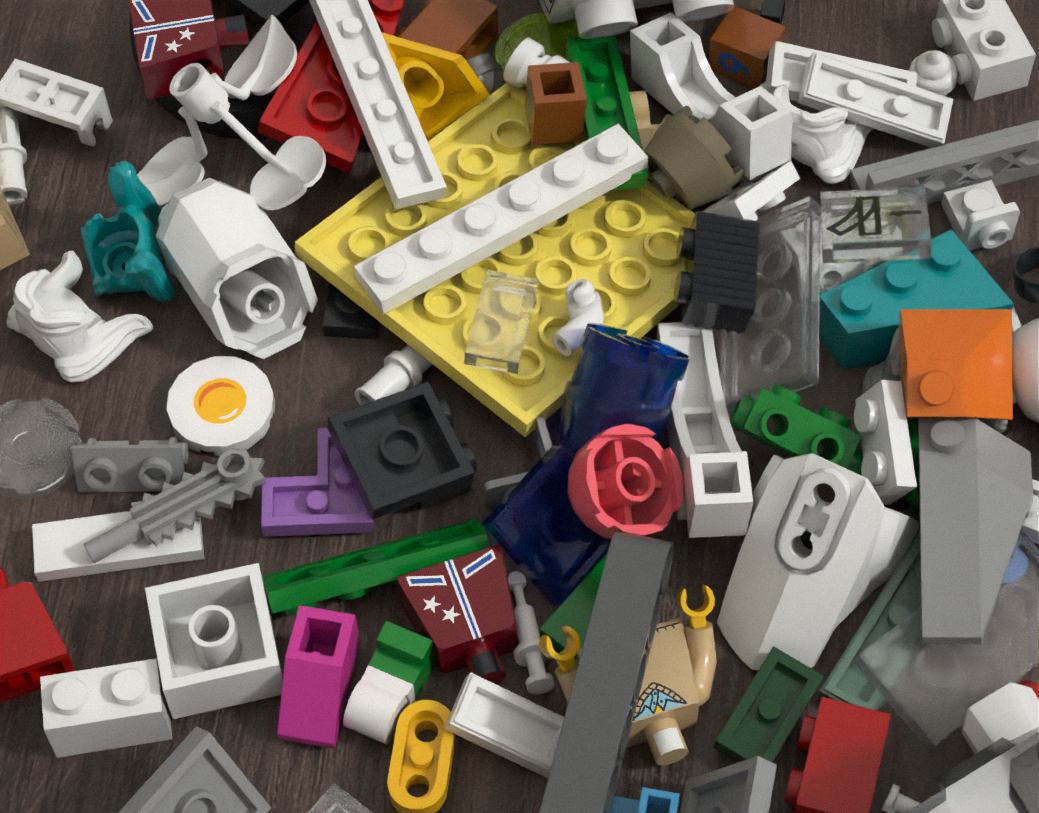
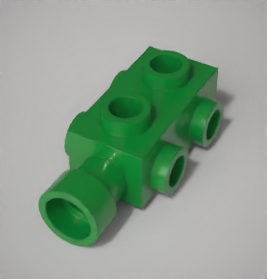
M771 384L769 391L764 388L754 389L750 397L742 394L738 399L730 416V423L735 427V430L792 457L810 453L819 456L817 445L820 441L823 446V453L820 457L862 476L863 451L857 449L862 435L848 429L851 420L824 407L820 408L818 414L799 406L802 398L800 395L776 384ZM769 417L773 420L775 426L772 434L769 433L766 425Z

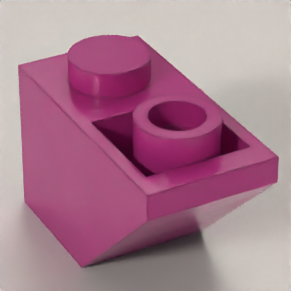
M299 605L285 656L277 731L278 739L335 749L361 646L355 614Z

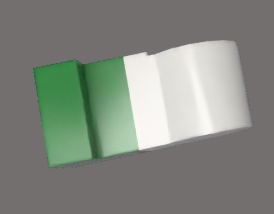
M388 621L385 622L376 640L377 649L348 700L343 718V725L386 745L395 737L397 721L401 712L408 705L416 702L435 666L433 640Z

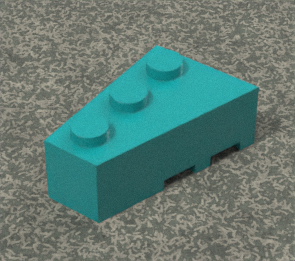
M951 229L818 296L814 333L841 368L847 369L886 361L893 335L899 327L900 309H1013L1014 303Z

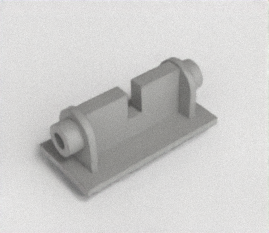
M170 437L169 440L139 441V445H129V441H96V438H89L87 443L71 446L78 492H162L164 482L176 485L182 481L183 473L185 472L184 464L188 463L189 456L188 443L178 442L176 437Z

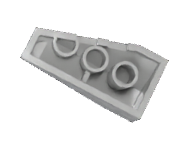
M919 418L918 479L922 644H981L998 600L1001 583L1010 558H1013L1018 545V537L1025 517H1028L1033 503L1031 452L977 418Z

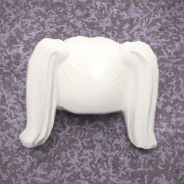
M766 81L760 84V86H762L764 89L766 87ZM786 84L778 86L772 92V95L793 111L791 157L812 167L815 175L826 183L835 184L844 181L850 174V170L854 168L867 135L874 128L846 120L848 116L847 110L838 107L829 108L816 114L801 110L791 104L788 86Z
M74 251L64 253L60 265L51 273L46 269L34 270L17 281L13 297L14 305L8 311L6 322L8 328L24 334L41 351L53 358L55 368L58 369L62 378L70 383L84 382L97 375L112 363L135 339L153 330L151 321L146 316L140 314H127L105 321L97 313L89 309L83 300L70 290L79 280L83 271L81 261Z

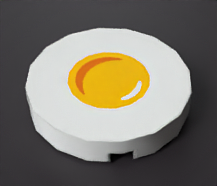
M213 356L193 363L178 375L168 392L167 413L175 436L181 442H187L189 449L201 453L200 449L206 452H214V456H221L222 452L231 449L243 450L246 448L247 450L267 433L270 427V420L275 411L274 393L267 376L254 363L235 356Z

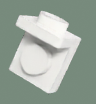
M992 180L944 192L941 203L955 234L969 251L982 247L987 249L995 248L1013 238L1020 210L1015 202L1003 204Z

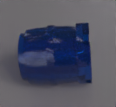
M587 323L579 344L583 351L577 361L573 375L567 381L564 389L566 395L557 426V431L561 434L559 443L568 450L577 453L598 433L627 423L647 427L656 434L651 438L659 443L663 430L668 426L671 419L670 409L676 393L677 383L685 377L690 360L688 359L689 356L672 346L646 336L642 340L627 335L628 331L599 323Z

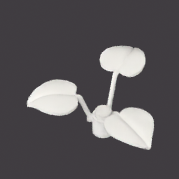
M271 15L232 65L224 81L216 73L210 74L199 63H192L183 67L173 77L169 90L183 105L178 113L186 120L192 137L183 136L168 143L137 174L140 181L153 194L160 209L169 204L173 194L201 182L204 178L205 170L200 161L207 156L208 152L196 120L214 124L223 119L268 162L256 173L250 186V195L256 198L257 205L264 210H277L290 205L303 196L307 188L313 186L321 178L326 167V155L316 140L307 136H294L281 146L276 155H273L228 112L230 108L228 97L243 101L251 93L258 96L265 95L281 84L295 66L297 60L296 46L275 16Z

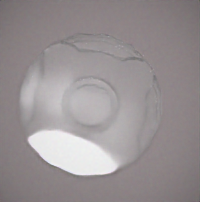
M24 398L10 400L0 406V493L2 495L21 499L48 495L66 484L75 473L71 446L83 442L79 425L67 408L46 398H38V401L27 402L24 401Z

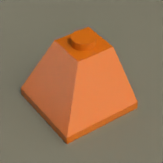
M1012 309L899 310L900 381L902 383L907 420H919V418L1013 420Z

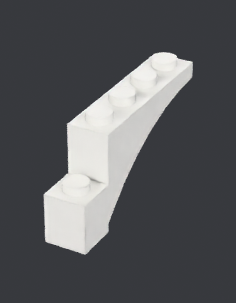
M682 322L658 323L657 342L669 447L677 456L684 477L683 501L680 509L677 511V520H687L689 538L746 535L753 506L747 451H741L730 423L719 376L712 328L706 329L704 326L695 327L693 324L686 326Z

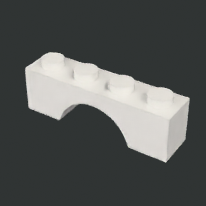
M668 13L630 30L631 79L673 115L687 105L690 106L693 112L690 116L691 120L695 123L705 117L732 149L727 153L728 157L726 160L734 167L738 165L743 168L744 176L751 180L791 161L792 110L762 86L738 97L730 94L714 75L705 56L700 36L672 13Z

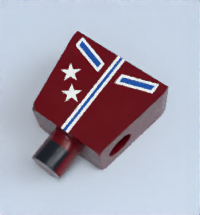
M129 0L139 68L147 100L171 94L169 87L173 77L183 67L192 63L201 64L210 74L216 73L221 78L224 75L220 49L249 44L244 14L214 19L211 0Z
M499 544L397 577L401 606L417 634L433 640L435 664L441 673H449L467 667L468 673L471 672L496 685L505 679L506 672L499 656L515 650L517 647V637L503 553Z

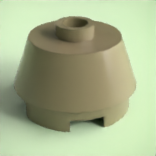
M686 105L673 116L665 115L645 148L644 153L648 156V167L652 171V174L649 175L650 180L665 198L670 199L673 197L686 208L692 210L732 194V187L745 174L743 168L738 165L732 169L726 160L728 157L727 153L732 149L722 135L705 117L697 123L691 120L690 115L693 112L690 106Z

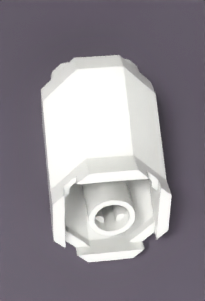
M207 178L173 194L169 204L165 205L159 214V228L155 237L169 273L179 280L217 340L225 346L247 351L251 355L262 359L301 341L306 326L302 323L308 311L313 313L318 298L305 263L295 257L263 208L257 205L256 198L247 192L212 178Z

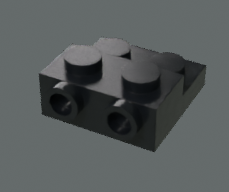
M429 382L328 417L327 429L372 520L415 503L422 510L470 492L474 474L477 472L474 454L468 444H460L453 430L454 421L450 407L445 399H437Z

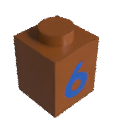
M734 6V9L727 13L710 39L709 65L713 73L751 89L759 87L760 84L766 81L769 49L775 41L784 43L786 26Z
M579 62L528 66L525 112L532 145L582 141L587 99Z

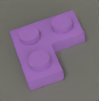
M318 428L317 476L265 478L266 483L262 484L261 528L263 537L374 532V519H371L327 428Z

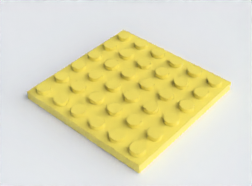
M507 82L428 141L447 186L444 198L395 210L381 176L296 240L295 255L526 437L536 429V418L544 416L545 420L549 418L680 305V303L674 302V290L679 271L685 272V260L677 258V244L681 228H690L695 213L673 197L670 199L665 198L649 180L646 189L610 190L383 314L356 280L354 271L356 264L585 142L583 135L581 142L532 145L525 112L526 92ZM586 279L593 284L594 291L600 295L604 324L598 333L571 355L565 356L555 348L551 338L555 332L569 322L568 300L565 295L567 286L575 280Z

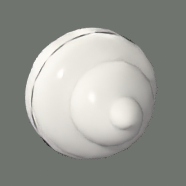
M938 50L924 52L917 56L909 67V71L917 72L916 86L947 96L957 84L959 72L956 63L951 56Z

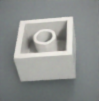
M259 563L145 588L163 693L173 719L281 695L283 673Z

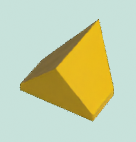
M382 33L427 141L431 140L490 95L462 55Z

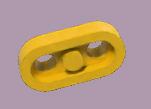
M420 700L408 705L401 712L397 721L387 785L391 803L400 813H435L442 807L447 797L456 734L444 729L451 713L445 705L434 700ZM424 730H432L437 733V737L430 742H422L417 738L418 734ZM415 784H424L429 788L428 792L421 797L411 796L408 790Z

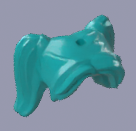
M128 161L117 162L115 166L110 167L108 172V187L118 208L116 215L104 218L102 214L97 213L81 228L84 251L91 266L95 296H102L104 292L112 295L115 293L146 291L150 297L157 299L160 303L171 302L176 291L162 265V253L155 237L159 225V205L153 194L138 178L134 166Z

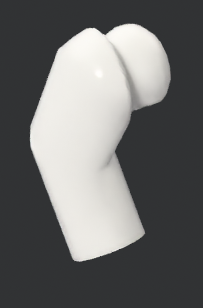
M586 279L575 280L567 286L565 295L568 300L569 322L555 332L551 338L555 348L565 356L571 355L598 333L604 324L600 295L594 291L593 284Z

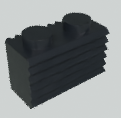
M696 211L690 228H681L677 244V258L685 260V272L679 271L674 290V302L683 304L682 323L684 325L693 324L695 327L704 326L706 329L713 327L717 331L724 329L726 332L735 331L737 334L745 332L756 307L759 221Z

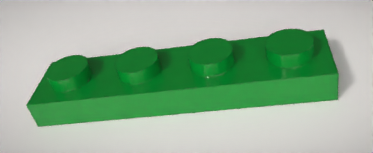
M615 35L594 39L567 37L565 47L566 59L569 62H579L587 99L583 129L584 140L587 141L619 123L643 150ZM648 168L632 174L630 180L612 190L646 189L649 177Z
M476 518L262 576L272 614L283 611L286 615H296L299 605L314 608L316 602L336 596L340 600L356 599L368 594L371 590L370 587L391 581L394 585H398V576L489 548L490 545L487 533Z

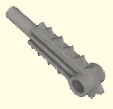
M246 448L243 450L231 449L222 452V455L214 465L203 462L201 472L195 475L184 472L182 481L176 485L164 482L161 493L155 496L144 493L142 501L131 502L132 508L129 509L132 515L131 519L83 544L93 563H96L143 537L148 545L153 543L157 547L163 538L173 541L175 530L181 527L193 530L195 520L201 516L213 520L216 508L223 506L232 509L234 500L252 499L257 486L266 483L265 477L260 472L264 465L263 458H250Z

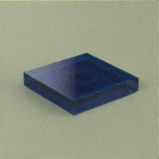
M562 445L552 446L482 523L551 605H561L606 554L611 543V539L603 538L583 525L573 511L567 493L568 473L573 458Z

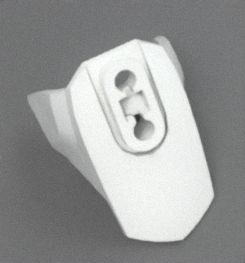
M813 453L787 459L774 454L755 488L750 525L738 554L717 620L723 636L739 658L752 670L759 671L773 646L812 668L818 661L834 629L873 590L890 579L916 535L919 522L908 515L885 507L866 477ZM825 483L833 488L835 498L832 503L825 502L819 497L817 492L818 484ZM806 531L812 533L810 537L813 546L812 550L806 548L801 542L800 536Z

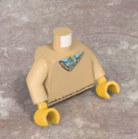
M702 584L704 603L696 610H690L687 606V594L684 587L680 588L677 593V605L683 613L688 615L689 623L683 626L681 618L677 617L657 624L626 746L628 748L648 742L655 762L660 766L675 763L688 754L689 750L680 730L692 727L697 723L699 707L709 700L717 659L713 625L711 622L706 621V616L715 605V597L713 591L704 584ZM561 626L562 633L567 641L566 647L561 653L554 651L548 635L541 636L539 647L544 656L557 660L559 666L556 668L555 673L568 703L582 648H580V638L577 632L569 626Z

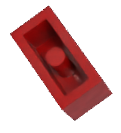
M821 697L817 717L804 716L797 749L808 752L804 770L792 767L784 803L796 805L794 813H870L891 714Z

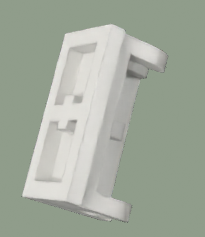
M14 59L0 81V110L4 107L10 108L16 116L17 111L76 130L81 143L94 147L96 144V139L93 136L94 125L99 129L107 131L113 122L102 87L18 59Z

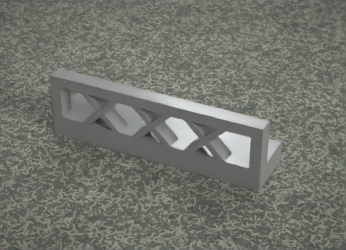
M1039 120L851 169L849 184L856 197L879 196L880 213L886 216L890 215L891 212L905 211L942 201L944 192L988 180H992L994 186L1039 175ZM873 199L863 200V212L869 211Z

